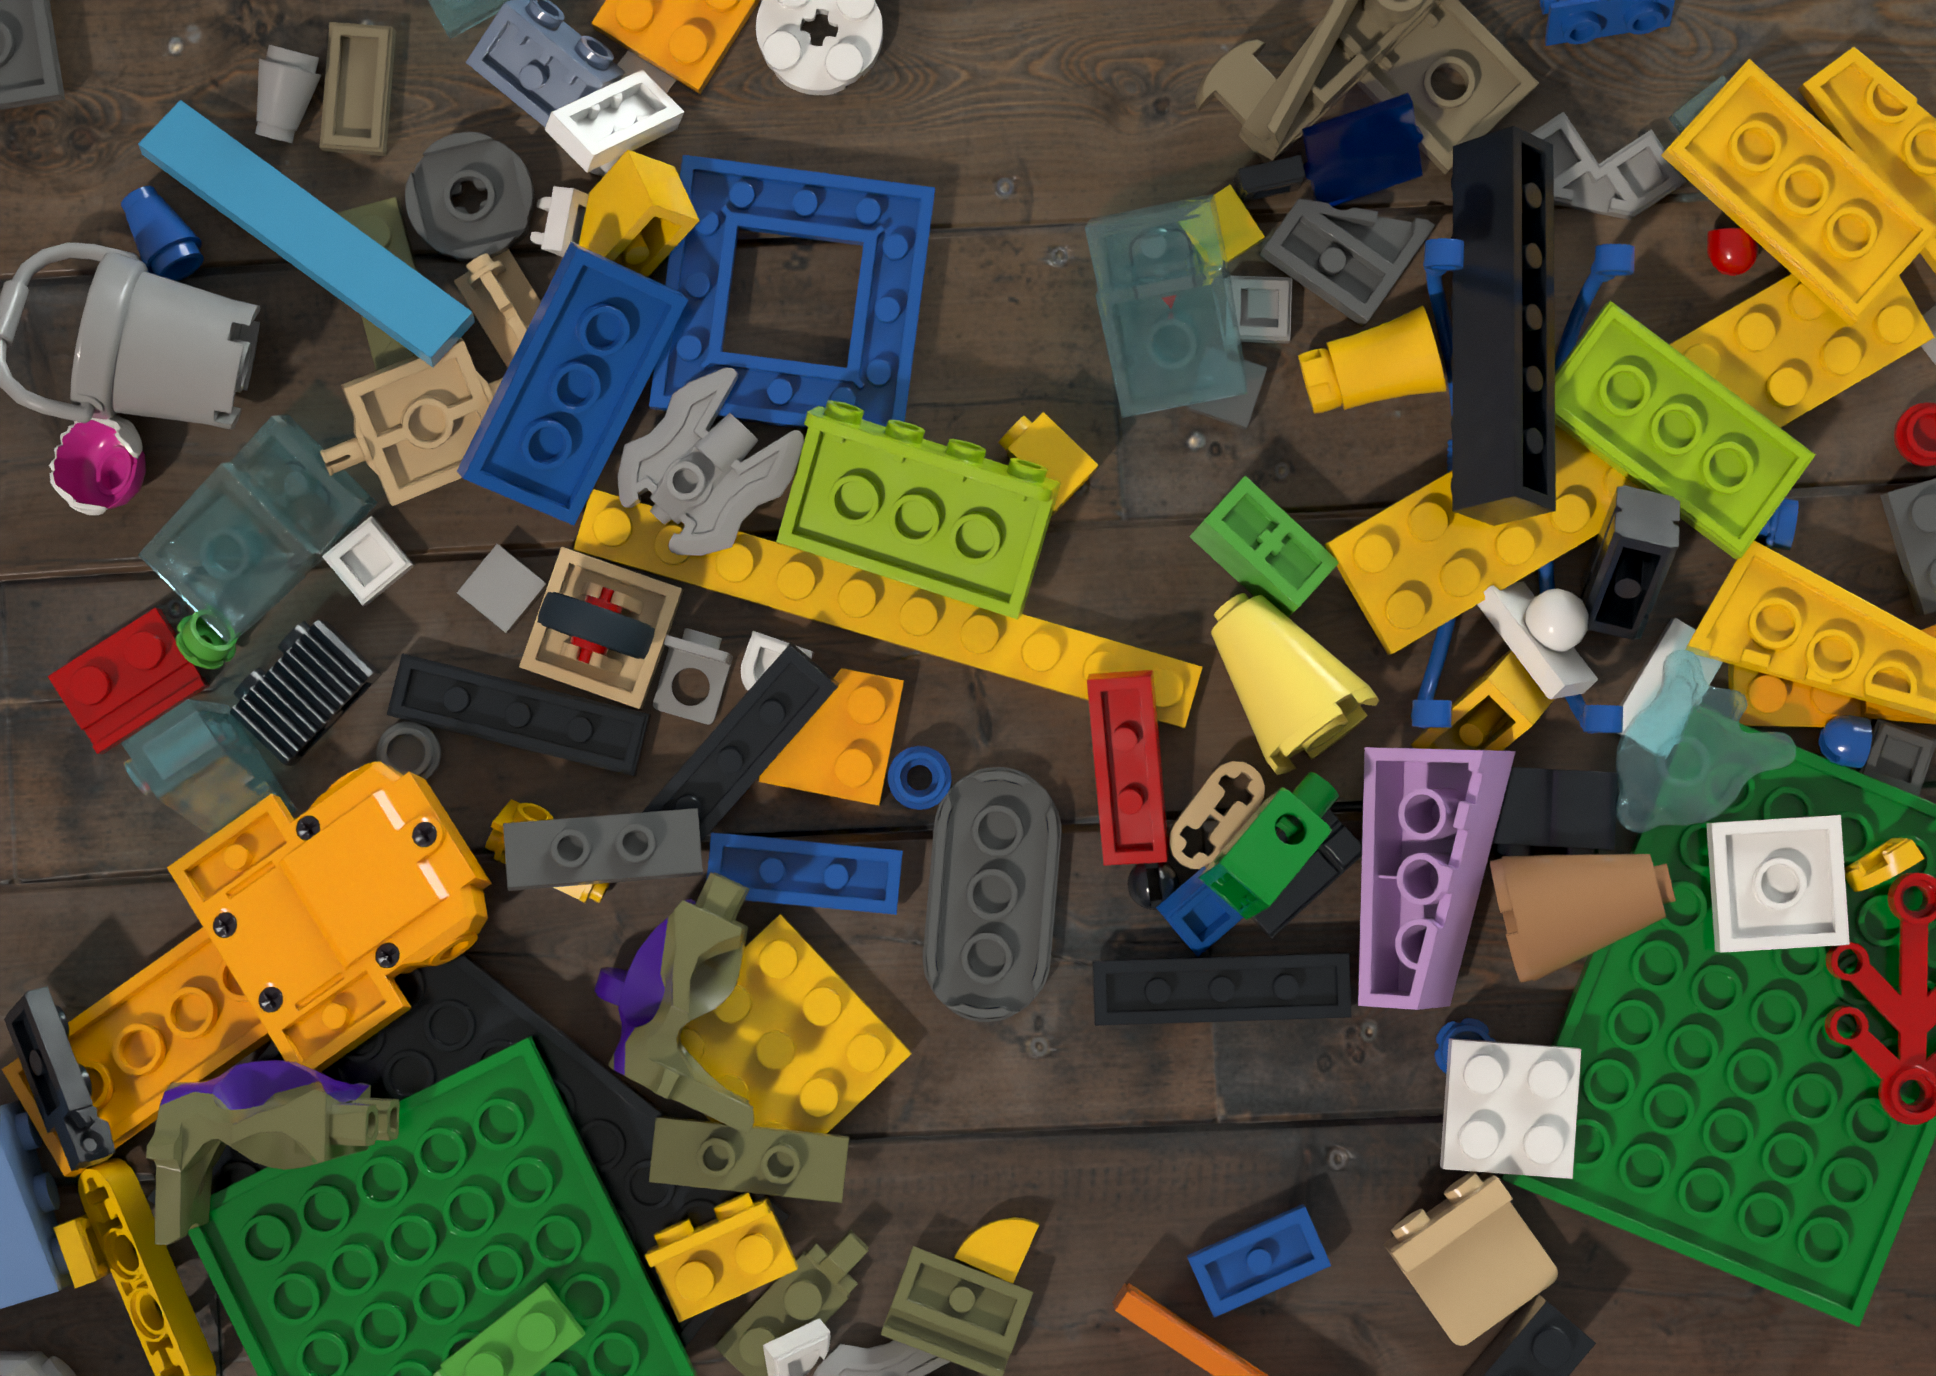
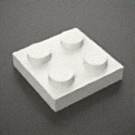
M1841 815L1706 823L1715 952L1850 945Z
M1449 1038L1440 1167L1448 1170L1572 1179L1581 1049Z

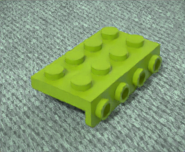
M828 400L826 407L817 406L807 411L804 425L808 427L776 542L1017 620L1022 616L1061 482L1046 478L1047 468L1017 458H1011L1009 465L984 458L985 448L963 440L949 439L947 446L923 439L925 434L923 428L907 422L888 420L886 427L862 419L864 410L839 401Z

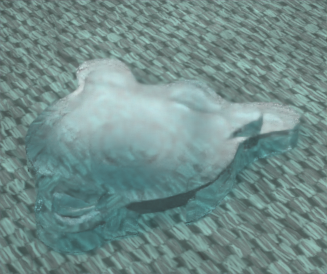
M1688 650L1673 651L1666 656L1663 662L1662 683L1657 696L1649 706L1635 715L1620 738L1616 757V770L1620 789L1616 808L1617 819L1624 828L1637 833L1647 832L1659 825L1686 826L1704 823L1719 816L1736 800L1741 789L1750 778L1758 773L1783 768L1791 764L1796 756L1795 744L1790 736L1781 732L1746 733L1742 731L1739 726V720L1747 708L1745 695L1736 690L1715 688L1708 685L1704 678L1700 660L1693 652Z

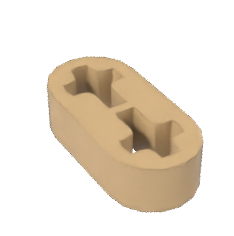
M1238 761L1219 765L1211 772L1175 820L1168 833L1170 853L1179 864L1190 869H1201L1203 866L1206 868L1260 807L1265 792V785L1261 774L1253 766ZM1241 773L1245 774L1250 779L1245 787L1247 792L1252 795L1250 801L1246 805L1243 802L1235 801L1223 815L1214 809L1225 793L1223 787L1218 784L1220 779L1224 775L1235 779ZM1210 815L1218 821L1207 838L1209 843L1214 846L1211 853L1206 855L1196 852L1191 858L1187 857L1182 852L1187 843L1180 836L1182 829L1188 826L1196 830L1201 827Z

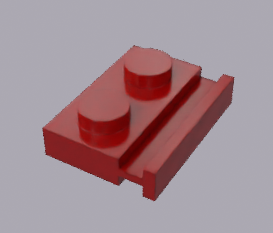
M153 608L47 676L81 730L85 731L92 742V747L96 754L103 755L210 686L196 666L187 661L179 651L175 641L177 634L159 608Z

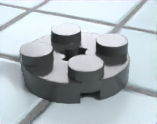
M461 132L445 136L432 143L423 153L424 157L417 163L414 172L410 173L406 183L405 203L409 219L416 232L434 250L447 258H453L461 262H471L485 253H488L490 258L496 257L508 249L510 250L516 243L522 241L527 236L530 229V220L535 210V190L531 175L517 154L505 144L477 132ZM467 181H473L478 190H487L488 199L480 203V211L474 214H469L465 207L454 206L453 197L463 194L462 184Z

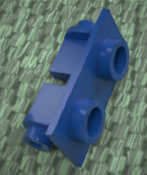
M1539 0L1542 14H1548L1545 44L1546 46L1562 43L1583 44L1600 37L1625 33L1640 35L1650 33L1657 28L1669 27L1675 0Z

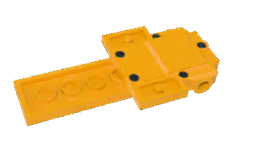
M382 762L364 764L334 782L325 793L315 800L306 812L295 820L281 797L270 794L167 867L203 927L68 1022L69 1043L77 1063L83 1065L89 1074L92 1084L91 1099L93 1106L97 1107V1117L109 1122L114 1148L116 1149L157 1120L164 1092L171 1083L206 1082L217 1078L271 1039L285 1061L297 1062L322 1072L412 1008L393 978L399 974L411 973L417 968L445 964L463 954L477 941V934L480 933L488 919L483 889L492 883L426 779L411 772L402 775L393 767ZM19 1057L2 1069L4 1075L63 1175L66 1177H76L89 1168L85 1167L71 1171L57 1132L47 1133Z

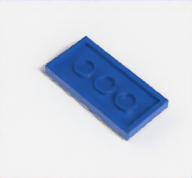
M570 242L457 469L459 475L467 481L566 523L575 525L689 299L670 287Z

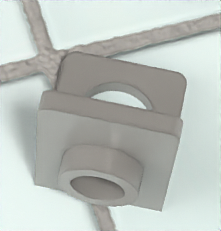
M685 628L682 639L666 635L664 645L669 647L653 701V707L656 710L707 725L715 721L733 659L731 654L719 650L722 638ZM688 668L701 670L707 676L710 684V690L706 699L694 706L680 703L674 696L672 689L676 675Z

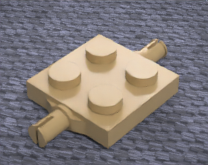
M460 338L434 368L414 355L342 384L341 387L354 416L355 438L328 449L320 450L329 475L332 476L336 472L366 461L368 466L378 475L391 506L461 479L462 477L457 472V469L503 378L488 384L475 370L465 342Z

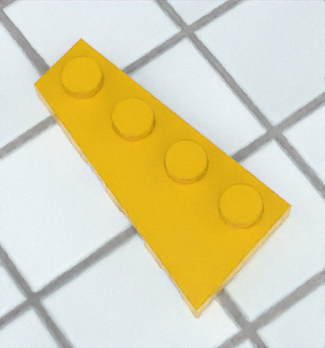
M1853 47L1798 88V91L1830 132L1936 226V118L1917 104V98L1858 49ZM1935 235L1922 249L1920 254L1936 274Z
M1753 541L1742 558L1737 559L1685 649V652L1936 720V638L1756 541Z

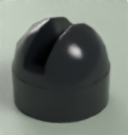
M1167 862L1136 864L1129 873L1127 888L1131 898L1139 906L1150 910H1157L1156 907L1179 888V879L1174 868ZM1158 868L1162 899L1150 901L1146 869Z

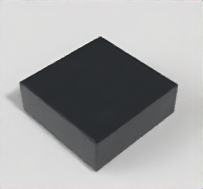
M1301 155L1239 168L1234 177L1236 193L1240 200H1242V203L1298 191L1306 177Z

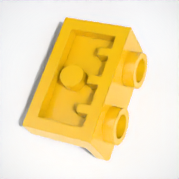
M749 1192L714 1207L713 1210L717 1218L693 1228L690 1219H686L654 1234L658 1245L649 1248L645 1257L649 1266L655 1267L678 1322H682L798 1270L799 1266L768 1196L753 1202Z

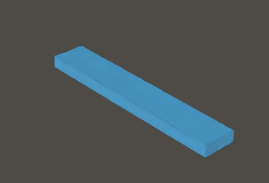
M182 100L138 143L143 156L434 368L474 324L475 320L471 310Z

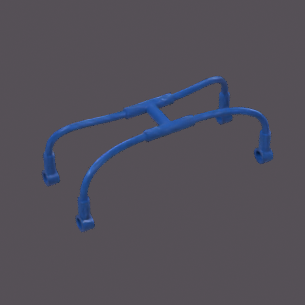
M1438 238L1425 241L1423 266L1426 271L1429 298L1446 370L1452 416L1453 373L1451 370V357L1453 354V326L1442 275L1447 271L1464 268V241ZM1602 244L1595 246V260L1591 266V273L1577 296L1557 349L1555 372L1576 345L1586 315L1602 283L1610 281L1615 276L1634 274L1635 246L1627 244ZM1452 439L1447 442L1448 472L1452 470ZM1554 560L1538 569L1540 594L1546 590L1555 589ZM1456 617L1437 628L1417 700L1412 701L1411 718L1413 727H1451L1452 701L1433 699L1450 646ZM1581 694L1565 697L1583 732L1591 734L1623 733V706L1586 705Z

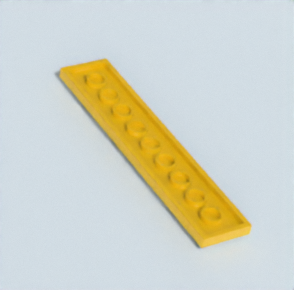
M1791 273L1669 345L1781 428L1935 337L1900 276L1896 278L1857 323L1849 326ZM1555 425L1556 511L1496 526L1453 512L1451 470L1325 543L1324 546L1338 561L1337 568L1387 655H1390L1484 601V591L1489 586L1494 585L1501 591L1599 534L1616 488L1623 485L1634 488L1639 487Z

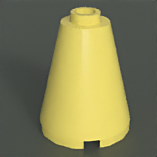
M1241 593L1228 600L1215 612L1214 617L1218 623L1211 631L1212 637L1265 760L1277 775L1296 769L1289 758L1303 750L1306 751L1311 759L1323 753L1368 716L1360 706L1361 704L1376 706L1379 702L1378 697L1367 683L1264 596L1258 595L1249 599L1245 593Z

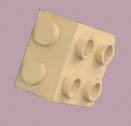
M1473 1171L1458 1179L1444 1191L1443 1194L1447 1199L1427 1213L1423 1209H1419L1406 1216L1391 1229L1394 1236L1383 1244L1450 1340L1460 1346L1467 1345L1552 1285L1558 1277L1557 1267L1510 1201L1513 1198L1499 1178L1489 1172H1483L1478 1176Z

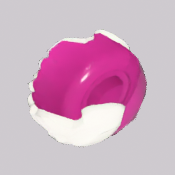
M116 415L109 419L92 418L87 423L74 421V424L68 426L66 432L61 433L60 440L62 444L54 449L55 459L49 465L52 470L49 474L52 486L68 502L70 507L86 515H101L107 509H114L127 504L141 490L146 473L145 454L140 435L130 421Z

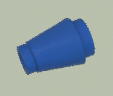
M153 186L140 187L129 193L122 200L121 207L126 214L141 261L147 267V272L178 282L194 273L202 265L204 257L200 252L201 239L170 207L163 197L158 194Z

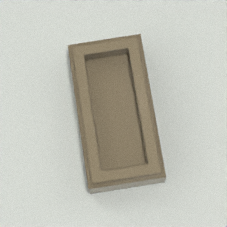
M329 23L319 147L323 152L386 156L396 30L393 27Z

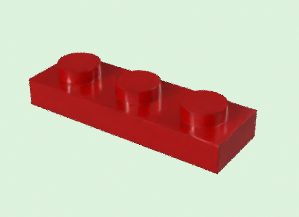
M1153 670L1089 674L1087 690L1103 865L1167 862L1169 847Z

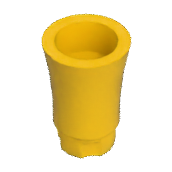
M1423 305L1384 324L1351 336L1326 342L1327 349H1314L1298 355L1304 383L1314 414L1327 412L1343 405L1344 410L1368 403L1402 396L1446 392L1440 356Z

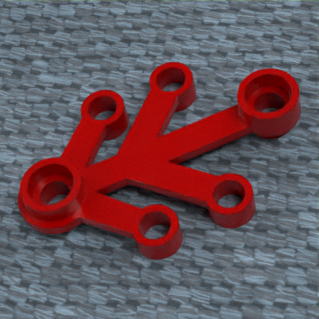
M1906 873L1899 876L1891 884L1888 891L1889 908L1893 915L1900 919L1899 993L1870 964L1869 955L1861 945L1850 942V945L1832 946L1826 955L1828 971L1838 979L1850 981L1898 1031V1058L1868 1031L1867 1017L1857 1008L1838 1006L1832 1009L1825 1019V1030L1831 1040L1849 1046L1881 1079L1878 1095L1884 1111L1898 1122L1918 1125L1928 1122L1936 1116V1051L1926 1059L1927 1032L1936 1025V986L1927 994L1928 923L1936 919V878L1925 873ZM1911 886L1917 887L1923 896L1922 904L1913 911L1909 910L1903 902V894ZM1851 949L1857 955L1858 963L1852 972L1845 974L1838 966V956L1844 950ZM1850 1013L1856 1020L1857 1028L1853 1035L1843 1038L1837 1031V1021L1844 1014ZM1915 1080L1920 1088L1919 1097L1913 1103L1906 1104L1900 1096V1089L1906 1081Z

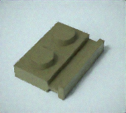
M913 1246L880 1335L987 1376H1003L1033 1291Z

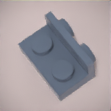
M510 0L503 4L466 63L544 127H546L552 111L621 80L625 71L612 61L614 59L612 52L600 41L590 36H581L563 21L565 18L563 12L551 1Z

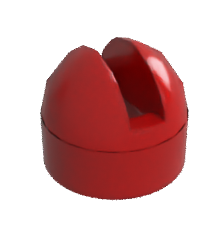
M1742 228L1716 229L1707 232L1708 258L1720 273L1736 276L1745 273L1753 266L1758 257L1759 244Z

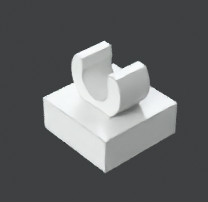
M554 186L552 197H543L538 199L537 208L548 212L545 232H531L530 240L541 245V249L561 257L564 256L570 242L579 245L589 194L574 188Z

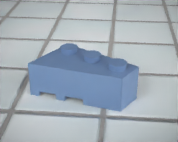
M20 1100L0 1106V1309L61 1291L73 1284L53 1227L58 1226L54 1210L59 1209L60 1206L58 1189L52 1175L49 1172L43 1173L36 1150L42 1146V1138L29 1115L25 1112Z

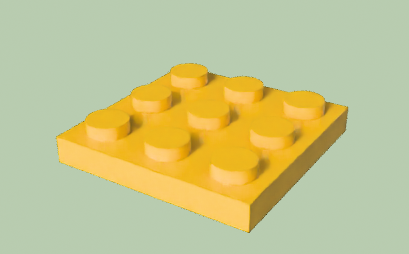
M782 913L744 948L738 983L730 996L714 1010L688 1022L683 1027L681 1033L682 1045L708 1074L726 1089L749 1100V1104L753 1106L754 1111L753 1126L827 1134L912 1054ZM705 1115L712 1122H720L714 1118Z

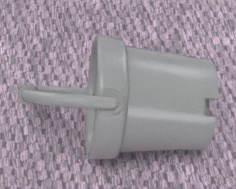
M69 242L41 249L20 265L12 280L4 282L0 294V388L17 404L41 414L81 423H87L92 418L109 419L117 415V413L208 424L232 430L235 428L242 408L233 406L235 392L247 391L251 378L260 322L253 320L259 314L260 306L233 300L147 272L146 265L140 261L137 254L96 244ZM68 258L91 259L100 261L91 283L80 322L71 375L70 404L48 399L26 390L12 377L6 362L7 348L12 346L29 293L27 285L33 275L48 264Z

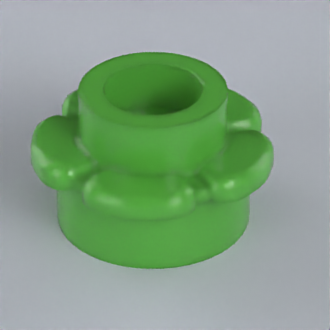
M200 609L193 615L184 617L177 626L179 634L176 636L175 641L179 651L187 661L202 668L218 669L222 667L224 661L232 660L236 652L235 644L238 634L235 625L226 615L213 609Z

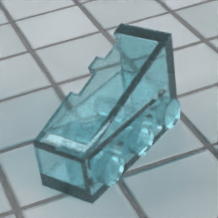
M187 699L121 743L130 756V759L124 762L125 769L139 790L145 795L153 792L158 800L210 836L270 794L281 797L291 815L298 811L240 722L229 713L231 710L229 705Z

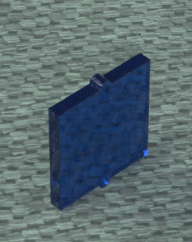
M1409 93L1302 129L1307 162L1303 167L1307 179L1311 180L1314 201L1329 203L1333 207L1423 176L1418 143L1424 139L1420 128L1416 126L1413 101Z

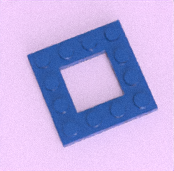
M683 155L680 179L700 221L669 254L665 286L682 293L689 300L654 367L649 407L654 410L667 411L673 393L693 380L727 367L733 368L737 372L738 378L716 418H724L731 413L739 421L808 429L804 425L807 411L817 406L826 407L827 401L833 400L864 410L862 419L886 427L888 420L905 422L935 187ZM739 230L863 246L847 368L723 352Z

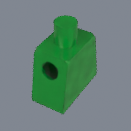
M1309 772L1292 793L1281 787L1261 804L1198 878L1246 920L1270 907L1331 833L1332 829L1321 818L1339 798L1338 792L1324 778L1313 772ZM1275 826L1285 832L1288 844L1278 838Z

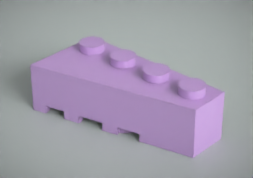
M1365 747L1358 1006L1413 1010L1450 1006L1516 751Z

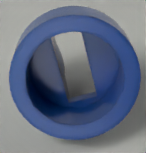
M1842 715L1831 719L1821 730L1818 742L1821 753L1830 762L1840 766L1862 768L1867 762L1872 742V727L1869 718Z

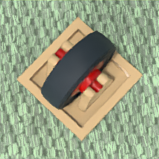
M561 547L519 667L642 710L665 646V637L669 634L684 590Z

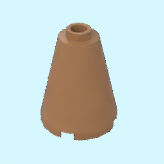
M1651 854L1502 856L1501 859L1490 861L1500 913L1503 914L1507 930L1506 938L1520 983L1541 979L1666 918L1663 904L1676 902L1667 864L1653 866Z

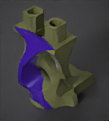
M710 872L697 902L691 899L682 900L674 909V912L653 930L637 951L628 970L618 1004L622 1023L621 1038L608 1066L666 1099L680 1102L745 1134H749L754 1124L753 1106L749 1104V1100L719 1084L702 1068L681 1043L683 1027L691 1020L717 1008L734 990L738 983L748 926L736 921V917L750 888L716 872Z
M281 1060L255 1061L235 1065L221 1076L206 1082L171 1083L161 1100L155 1133L149 1141L146 1151V1158L154 1160L156 1165L155 1244H173L187 1236L189 1229L209 1223L213 1167L220 1159L226 1145H229L253 1162L271 1168L286 1170L315 1165L366 1151L370 1145L375 1144L376 1140L390 1141L397 1139L399 1134V1099L370 1098L371 1085L365 1083L349 1084L336 1081L297 1062Z

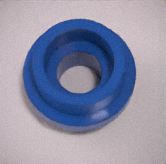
M925 746L907 748L900 752L890 765L888 771L889 788L895 799L908 808L917 810L931 808L939 804L950 789L951 770L949 764L938 751ZM918 765L927 767L932 773L930 786L920 791L911 788L907 781L908 772Z

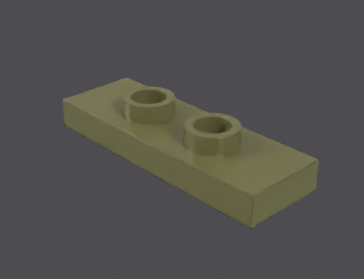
M657 1116L649 1182L842 1203L850 1136L752 1126L749 1134H745L721 1122Z

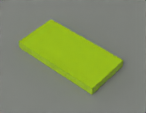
M1612 301L1603 306L1555 372V425L1639 488L1673 496L1679 500L1680 518L1734 559L1742 558L1816 455Z

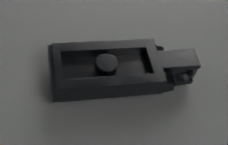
M48 986L27 991L6 1014L4 1021L47 1133L57 1132L71 1171L105 1162L115 1153L109 1122L97 1117V1107L93 1106L91 1099L92 1084L89 1074L83 1065L77 1063L68 1040L69 1025L66 1015L59 1006L54 1004Z

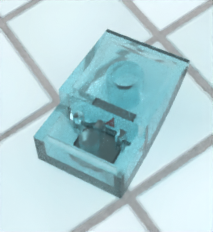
M1214 194L1090 219L1085 226V232L1098 287L1095 295L1122 418L1247 394L1248 387L1236 307Z
M289 414L271 416L230 462L221 463L138 554L227 644L238 639L282 600L324 559L322 556L344 539L377 504L345 470L336 472L332 476L329 475L320 454V450L323 448Z

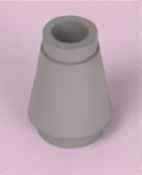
M273 45L268 46L266 59H259L256 121L258 122L255 134L293 143L295 131L298 130L322 76L316 73L319 57Z

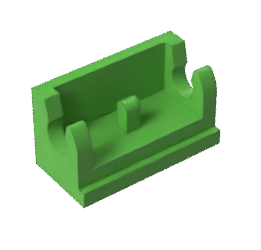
M1246 476L1240 480L1189 536L1254 597L1258 595L1264 596L1287 617L1302 605L1339 564L1333 555Z

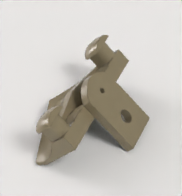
M1333 0L1324 18L1278 79L1256 58L1266 43L1258 39L1245 41L1230 49L1208 70L1196 90L1194 102L1197 110L1200 111L1216 97L1243 125L1238 136L1266 163L1278 160L1357 84L1446 175L1453 168V146L1487 135L1537 87L1539 82L1459 0ZM1441 68L1456 70L1464 79V94L1455 100H1444L1438 97L1431 87L1432 74Z

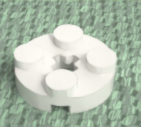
M762 0L756 20L757 42L768 67L775 72L776 76L786 86L809 95L835 94L846 89L847 85L856 82L862 75L864 77L874 66L880 54L883 41L882 16L875 0ZM817 14L827 15L829 24L838 27L836 37H825L822 46L812 45L810 34L802 31L805 21H814Z

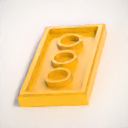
M1750 59L1744 63L1661 154L1667 162L1849 326L1854 325L1861 319L1936 235V226Z

